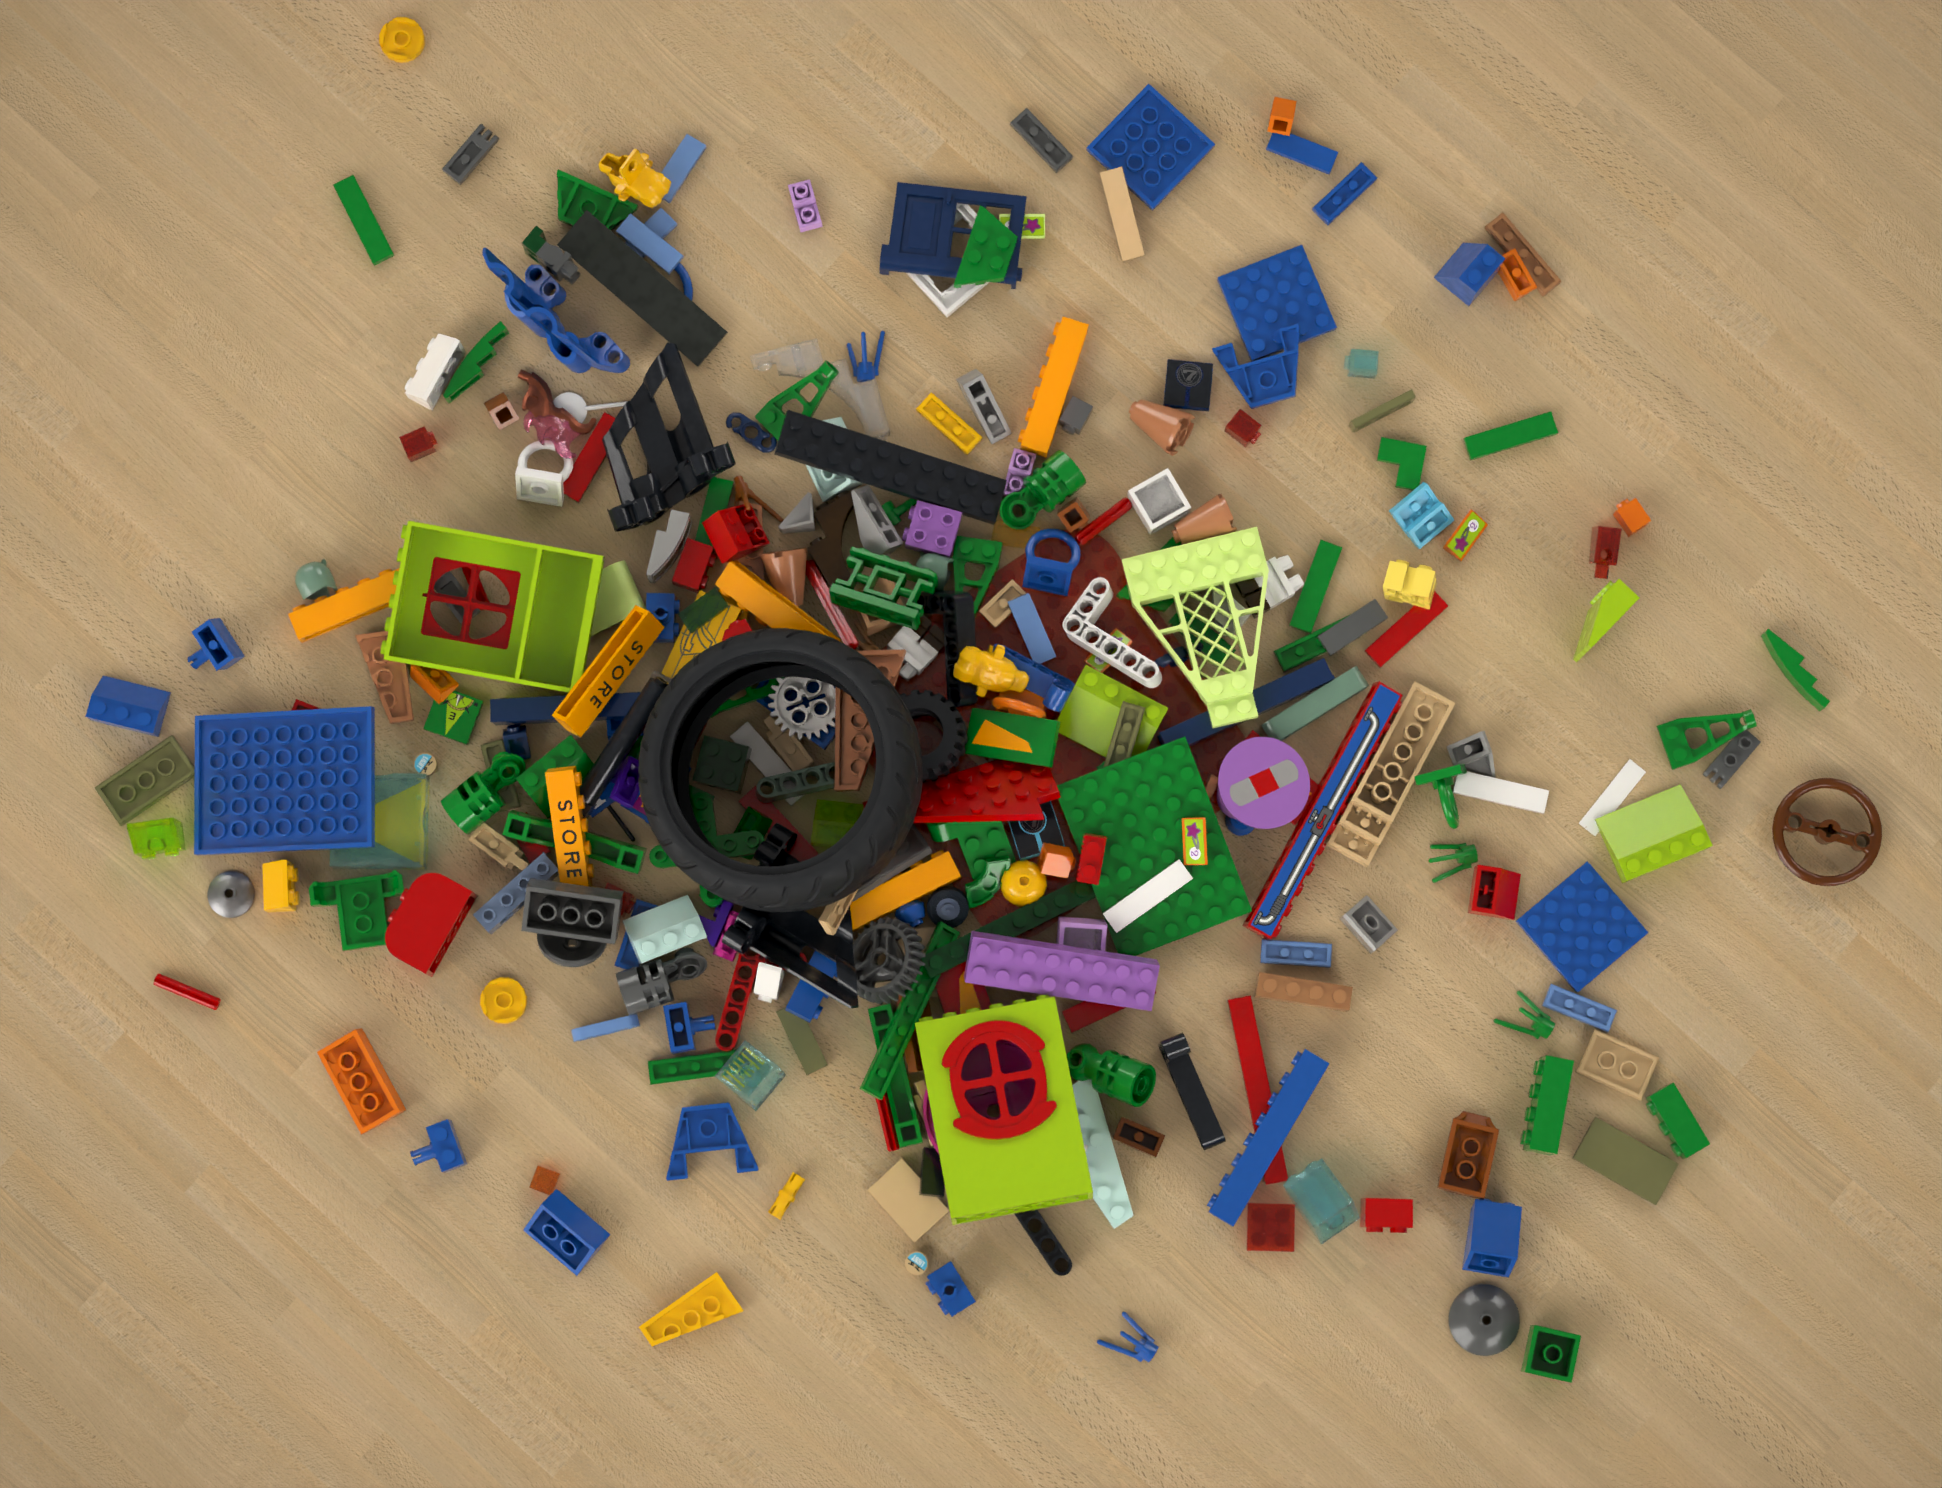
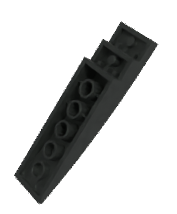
M585 211L557 244L564 252L567 251L571 254L572 258L668 342L676 343L678 350L697 367L728 333L589 211Z

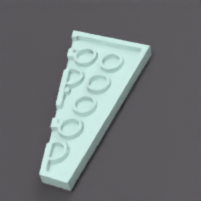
M1092 1080L1077 1081L1072 1086L1083 1143L1088 1145L1086 1158L1093 1188V1199L1115 1229L1134 1216L1098 1092L1093 1089Z

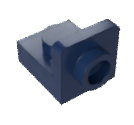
M512 724L507 726V729H503L506 752L516 754L523 758V760L531 758L526 725Z

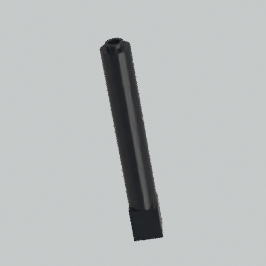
M650 677L582 781V786H579L580 795H584L585 809H582L583 818H589L597 805L596 802L644 731L650 712L668 685V682L661 677Z

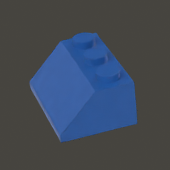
M102 676L91 695L85 717L91 721L159 737L171 692Z
M558 1189L540 1205L523 1229L576 1276L610 1236L603 1227L590 1218Z

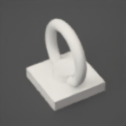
M540 440L529 444L523 449L519 456L518 467L515 473L517 499L562 507L564 501L563 482L567 480L573 469L572 455L564 445L552 440ZM550 449L562 456L564 467L560 473L527 468V460L531 454L538 450Z

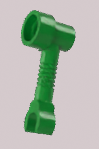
M910 498L898 507H895L892 501L889 500L882 505V508L892 525L895 526L902 521L899 516L910 510L911 506H915L917 500Z

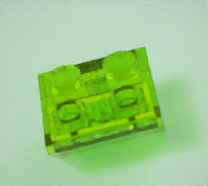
M817 799L811 845L832 847L856 823L863 812V804Z

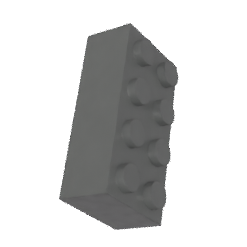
M530 878L526 886L521 931L615 944L619 933L624 891Z

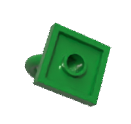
M1465 764L1414 776L1416 785L1432 783L1434 790L1438 789L1445 818L1452 829L1459 827V815L1451 785H1454V776L1467 773Z

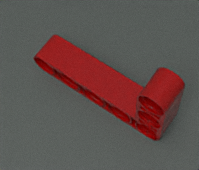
M746 952L743 955L739 953L715 1037V1043L722 1051L728 1052L734 1050L737 1046L756 980L759 962L780 967L758 953L753 957L748 956ZM800 953V957L808 963L806 956ZM743 967H749L752 969V975L748 979H742L739 976V971ZM738 989H742L746 993L745 999L741 1002H736L733 999V993ZM730 1012L739 1014V1021L736 1024L727 1023L726 1017ZM723 1035L732 1036L733 1042L729 1047L721 1046L720 1039Z

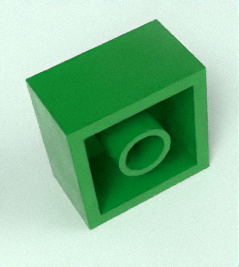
M1530 1325L1521 1372L1572 1383L1581 1336L1538 1325Z

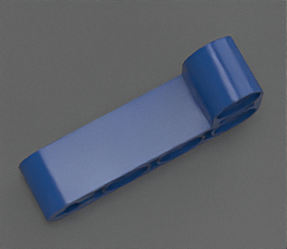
M997 643L993 646V652L998 645ZM1004 646V657L1011 660L1018 670L1025 671L1029 676V682L1025 689L1043 697L1042 703L1047 708L1061 712L1075 686L1074 682Z

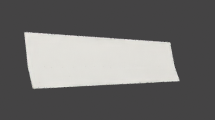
M1629 759L1579 824L1596 836L1599 829L1595 819L1616 811L1646 771Z

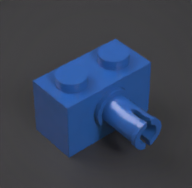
M647 593L646 610L650 611L664 626V629L653 643H675V637L679 636V623H675L676 614H680V600H676L674 593Z
M221 618L209 619L192 631V634L201 646L200 650L187 657L189 663L193 661L190 665L194 669H198L202 664L210 660L216 671L225 670L245 657Z
M687 1002L663 1006L672 1054L696 1050L695 1032L716 1029L715 1023L705 1024L715 1021L713 1014L699 1018L690 1017Z
M450 1119L426 1127L431 1141L430 1145L410 1151L413 1158L421 1155L412 1159L415 1166L433 1158L438 1161L441 1172L444 1173L467 1165L455 1128Z
M951 1261L927 1276L929 1281L925 1284L932 1295L937 1293L942 1300L938 1305L945 1315L950 1313L951 1317L976 1302Z

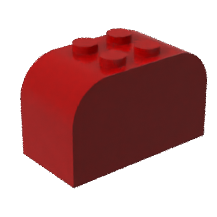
M426 873L419 876L409 889L406 888L400 897L402 902L398 910L394 909L388 918L390 924L385 933V943L389 952L397 959L433 977L478 895L439 873Z

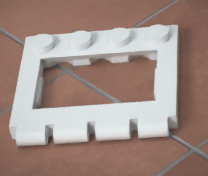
M957 203L954 225L963 218L972 229L977 214L968 204ZM907 273L947 318L989 283L961 285V288H954V284H952L941 293L928 275Z

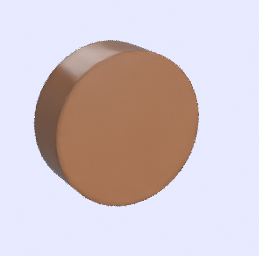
M1212 774L1209 775L1204 784L1209 798L1212 797L1218 785V777Z

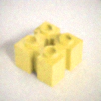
M1404 560L1390 561L1383 584L1384 598L1399 603H1410L1412 606L1415 605L1430 610L1437 584L1435 571L1426 565H1419L1417 568L1409 567L1410 563Z

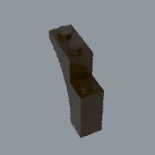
M847 490L836 496L837 500L830 504L824 502L816 507L817 511L814 512V518L826 537L824 539L822 537L814 539L810 542V547L807 548L808 553L817 565L829 588H831L833 583L835 584L837 578L848 582L851 576L842 554L843 530L854 508L851 491L848 492Z

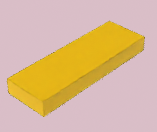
M932 392L916 408L919 414L966 455L983 439L981 435Z

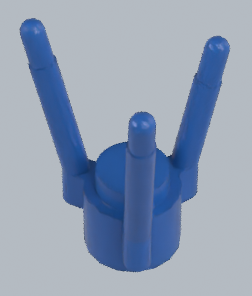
M885 331L880 332L874 366H872V362H867L865 332L861 333L862 362H859L858 366L851 343H847L853 368V377H857V382L875 381V376H879L878 367Z
M1122 1312V1316L1144 1339L1141 1338L1138 1341L1124 1331H1121L1120 1335L1136 1345L1134 1351L1137 1353L1102 1340H1097V1344L1131 1356L1140 1362L1143 1359L1150 1362L1159 1346L1154 1344L1155 1340L1148 1336L1126 1312Z

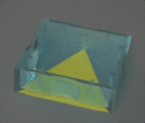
M412 773L375 775V847L330 849V867L333 869L427 870L430 777L427 774Z

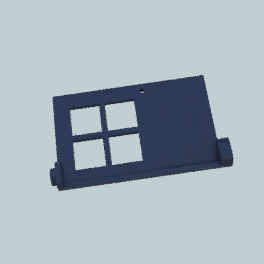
M897 182L889 245L882 244L880 274L889 275V271L956 278L962 258L950 256L953 233L971 234L972 229L954 227L957 203L983 206L984 208L987 206L1011 209L1009 230L1018 237L1005 280L995 283L1011 284V289H1016L1017 281L1021 282L1023 268H1018L1027 196Z

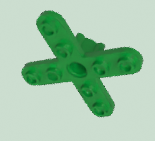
M699 792L692 796L691 805L696 820L706 838L719 853L728 858L755 854L759 845L765 840L760 832L750 830L717 835L712 798L704 792ZM661 845L651 849L649 859L654 867L660 869L677 867L664 852ZM700 885L701 898L706 905L716 907L723 902V898Z

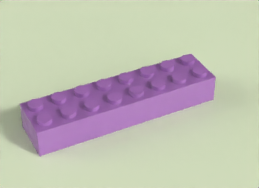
M972 931L964 980L965 983L1152 1011L1160 965L1157 959Z

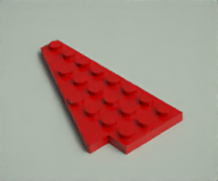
M997 759L940 777L933 782L923 783L921 800L913 823L1043 820L1044 815L1039 804L1061 797L1049 767ZM868 801L862 802L864 808Z

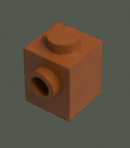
M1078 497L1059 508L1057 515L1070 533L1075 529L1078 532L1088 525L1087 521L1090 519V514Z

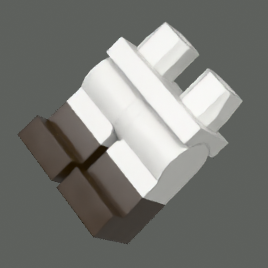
M1288 555L1278 559L1273 557L1266 561L1269 572L1263 614L1293 597L1295 592L1304 586V582L1299 574L1289 579L1286 577L1284 572L1294 566ZM1263 576L1235 583L1242 598H1245L1248 608L1260 606V589L1262 588ZM1258 613L1252 614L1254 619L1258 617Z
M925 615L920 617L921 623L917 630L903 626L887 644V650L905 649L907 651L903 661L905 665L899 672V675L906 681H909L916 674L920 675L945 648L944 631L935 624L932 627V621Z

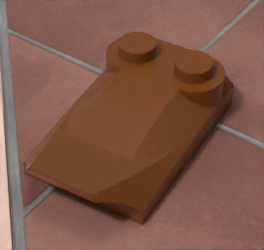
M1463 1111L1459 1116L1453 1118L1437 1188L1467 1197L1485 1198L1500 1130L1493 1125L1490 1117Z

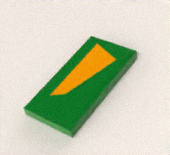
M972 708L967 733L968 742L965 744V754L1052 768L1061 722Z

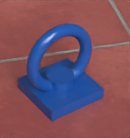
M1052 528L1040 530L1032 535L1026 544L1025 554L1027 562L1022 587L1068 596L1072 571L1078 565L1081 556L1080 547L1074 537L1063 530ZM1046 538L1061 539L1070 547L1071 558L1068 563L1035 557L1036 545Z

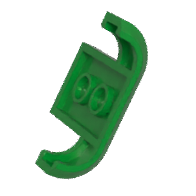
M1002 821L926 823L934 842L958 839L973 880L978 878L983 872L986 859L1009 856L1010 864L1016 862Z
M393 870L390 873L331 882L315 881L309 887L310 905L313 907L337 905L343 951L386 945L385 933L388 927L385 898L402 895L405 890L403 875Z

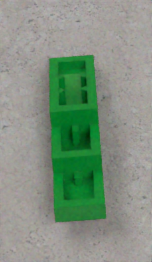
M501 321L481 338L454 373L443 394L448 404L485 376L480 367L497 355L492 346L509 334L506 326Z
M1767 629L1761 637L1777 666L1809 703L1818 711L1823 710L1830 700L1812 687L1818 679L1799 665L1805 657L1770 629Z

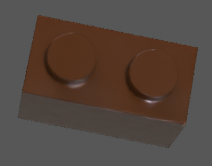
M1121 1117L1112 1140L1156 1158L1165 1135Z

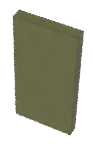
M171 735L94 788L119 825L123 826L195 777V766L176 738Z
M1594 1117L1573 1156L1574 1160L1654 1205H1657L1678 1166V1163L1597 1117Z

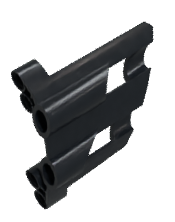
M667 342L662 352L649 367L643 383L631 401H628L623 406L610 430L602 439L621 505L610 510L607 509L615 532L653 523L670 508L704 489L713 477L736 464L728 441L727 444L713 446L676 343ZM665 378L669 381L681 414L678 426L672 431L665 428L654 398L655 393ZM633 427L636 430L647 461V474L634 480L621 447L625 437Z
M776 823L770 830L766 841L764 840L759 845L754 854V859L759 861L758 866L772 867L799 863L798 859L789 854L798 835L781 824ZM850 906L834 936L826 934L819 919L804 910L768 912L742 907L734 925L732 924L722 938L723 944L742 955L751 949L848 1008L859 1007ZM804 946H809L836 963L837 981L800 959V953Z

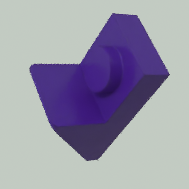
M627 756L611 780L615 785L609 798L627 808L633 807L639 793V760L632 756Z
M726 900L723 901L722 905L720 904L716 907L713 917H716L715 921L699 915L709 944L713 948L717 946L728 914L734 907L733 903Z

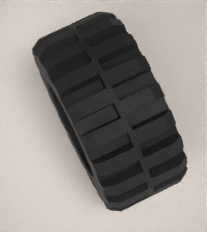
M911 690L910 695L900 694L912 719L921 716L933 717L941 724L943 729V737L939 746L933 752L922 756V782L925 783L926 779H931L932 782L936 781L938 776L942 774L947 776L951 773L949 769L953 766L956 768L959 765L960 761L958 759L960 756H964L966 751L964 746L968 742L967 728L961 714L950 700L948 701L939 693L933 694L930 690H924V693H920L919 690Z

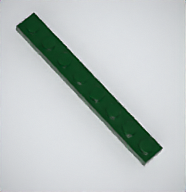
M1076 880L1039 898L1038 901L1027 904L974 931L1017 937L1096 898L1091 884ZM971 932L926 954V957L921 959V962L925 963L924 968L930 979L967 961Z

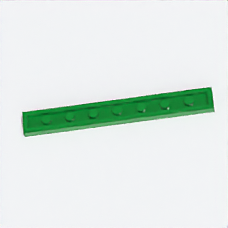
M941 921L938 922L924 950V954L926 955L958 939L960 932ZM921 966L919 969L923 974H918L916 977L918 983L913 982L911 984L913 991L908 989L905 991L906 997H902L859 1088L879 1100H882L914 1033L915 1023L919 1022L940 977L938 975L930 979L924 966Z

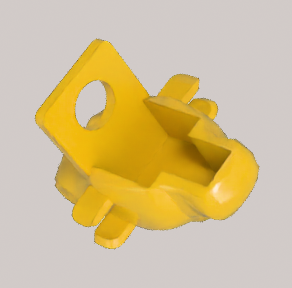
M633 149L629 156L622 155L619 157L612 153H607L598 164L599 170L609 176L611 183L616 187L614 192L619 195L618 199L621 201H626L631 196L645 206L653 208L662 202L663 197L668 194L671 186V181L662 173L651 169L653 161L649 160V155L646 153L640 154L637 149Z
M999 644L994 652L992 645H989L987 651H982L974 646H966L960 652L959 659L955 663L953 670L955 678L976 685V694L981 697L986 695L987 690L994 692L1013 690L1020 693L1025 690L1029 682L1028 674L1025 671L1018 670L1011 660L1004 657L1005 647Z

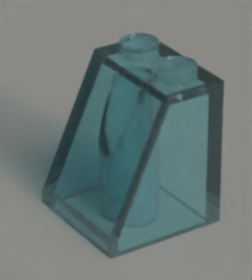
M1323 1159L1311 1162L1304 1171L1298 1175L1290 1176L1286 1183L1283 1184L1287 1195L1321 1244L1360 1219L1354 1201Z

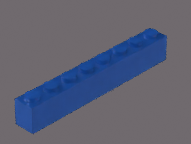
M1306 1049L1302 1053L1298 1051L1291 1062L1294 1065L1290 1073H1284L1279 1082L1282 1085L1278 1094L1273 1092L1267 1102L1270 1108L1266 1114L1261 1112L1255 1123L1258 1126L1254 1134L1251 1132L1248 1134L1243 1143L1246 1146L1242 1155L1237 1153L1231 1163L1234 1169L1230 1175L1225 1173L1219 1183V1186L1222 1187L1218 1195L1213 1194L1207 1204L1210 1207L1208 1213L1234 1227L1330 1064Z

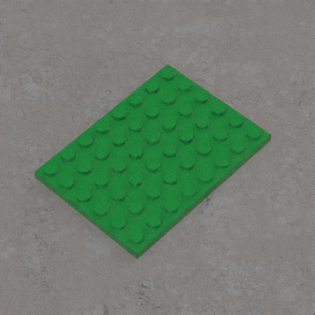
M1185 736L1057 785L1061 797L1058 799L1079 854L1081 853V844L1083 843L1082 839H1084L1083 835L1085 833L1107 837L1099 885L1091 884L1102 913L1178 859L1184 865L1182 818H1206L1208 865H1184L1193 879L1117 933L1104 916L1119 954L1137 956L1252 912Z

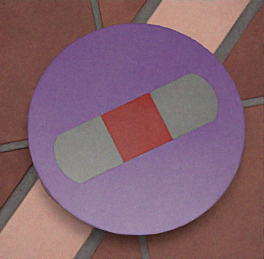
M1254 737L1244 740L1228 752L1220 766L1216 794L1218 806L1225 815L1237 819L1247 826L1258 829L1281 827L1295 819L1306 805L1310 792L1309 773L1303 759L1288 744L1269 737Z

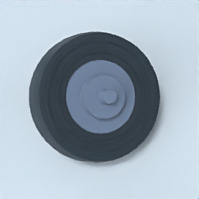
M952 886L936 889L930 895L927 902V913L931 921L935 925L941 921L952 928L961 925L969 913L966 895L960 889Z

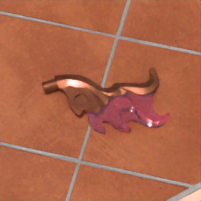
M521 369L518 378L526 381L529 385L522 403V410H529L524 417V429L529 433V427L534 426L538 441L542 445H545L544 439L548 438L553 442L555 451L561 457L566 459L576 457V453L570 452L569 446L571 442L579 435L591 432L596 425V418H592L587 424H582L564 408L555 407L548 384L534 372L531 374Z

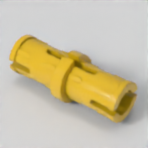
M792 1172L783 1189L778 1191L779 1195L768 1213L781 1220L790 1203H794V1197L805 1179Z

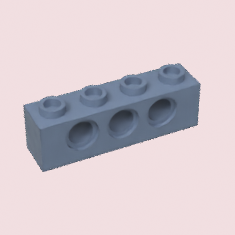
M543 852L476 911L473 916L492 935L524 906L526 886L530 878L553 881L559 875L558 868Z

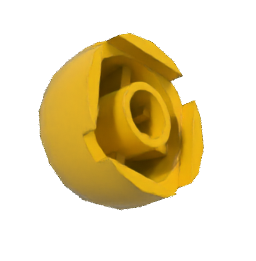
M1027 860L1016 861L1010 864L1009 870L1004 871L1001 879V891L1005 899L1018 907L1038 901L1039 898L1044 896L1047 888L1045 874L1040 872L1039 866L1036 863Z

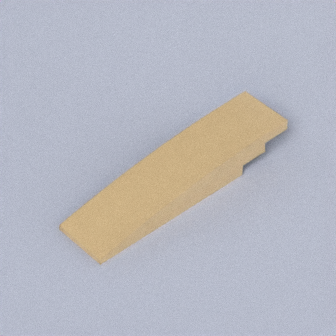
M1414 681L1326 846L1365 867L1369 866L1415 781L1414 776H1417L1455 702Z

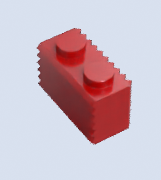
M1085 833L1083 835L1084 839H1082L1083 843L1081 844L1082 848L1076 880L1078 882L1099 885L1107 837Z

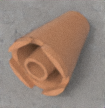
M1143 399L1138 402L1135 401L1129 409L1130 419L1171 456L1178 453L1175 450L1178 445L1184 446L1194 427L1191 419H1195V416Z
M1218 494L1175 523V529L1171 530L1175 542H1180L1183 545L1236 532L1237 528L1232 526V520L1234 519L1225 498L1222 497V494Z
M796 548L761 554V559L772 587L796 606L803 605L807 549Z

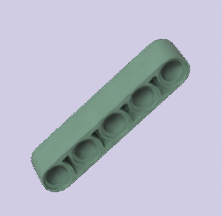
M1355 666L1261 726L1269 738L1283 741L1360 693L1369 684L1358 667Z
M835 762L764 777L757 784L756 797L760 802L770 803L833 789L835 787V779L830 778L828 773L835 771ZM815 776L818 782L811 785L806 781V777ZM785 781H792L795 784V788L788 790L784 787L783 783ZM769 786L773 792L765 795L761 792L760 788Z

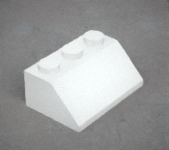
M438 334L436 339H431L427 347L428 353L426 357L419 360L414 378L411 377L405 385L407 397L430 410H433L466 352L460 340Z

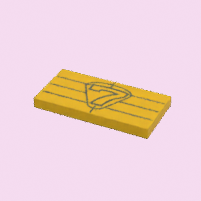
M700 590L661 674L672 679L695 656L711 646L722 642L724 631L729 628L728 626L732 622L739 619L742 609Z

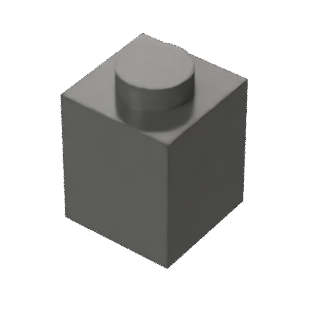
M1072 396L1060 418L1059 425L1062 426V430L1071 435H1074V433L1080 435L1093 411V406Z

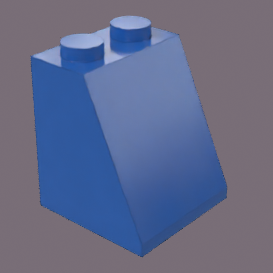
M1462 243L1434 278L1466 305L1470 306L1498 273L1505 258L1488 244Z
M1487 1198L1475 1199L1470 1212L1462 1270L1509 1278L1518 1259L1521 1206H1516L1510 1202H1492Z

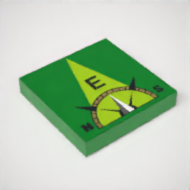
M453 691L440 704L435 700L433 701L423 729L468 745L484 701Z

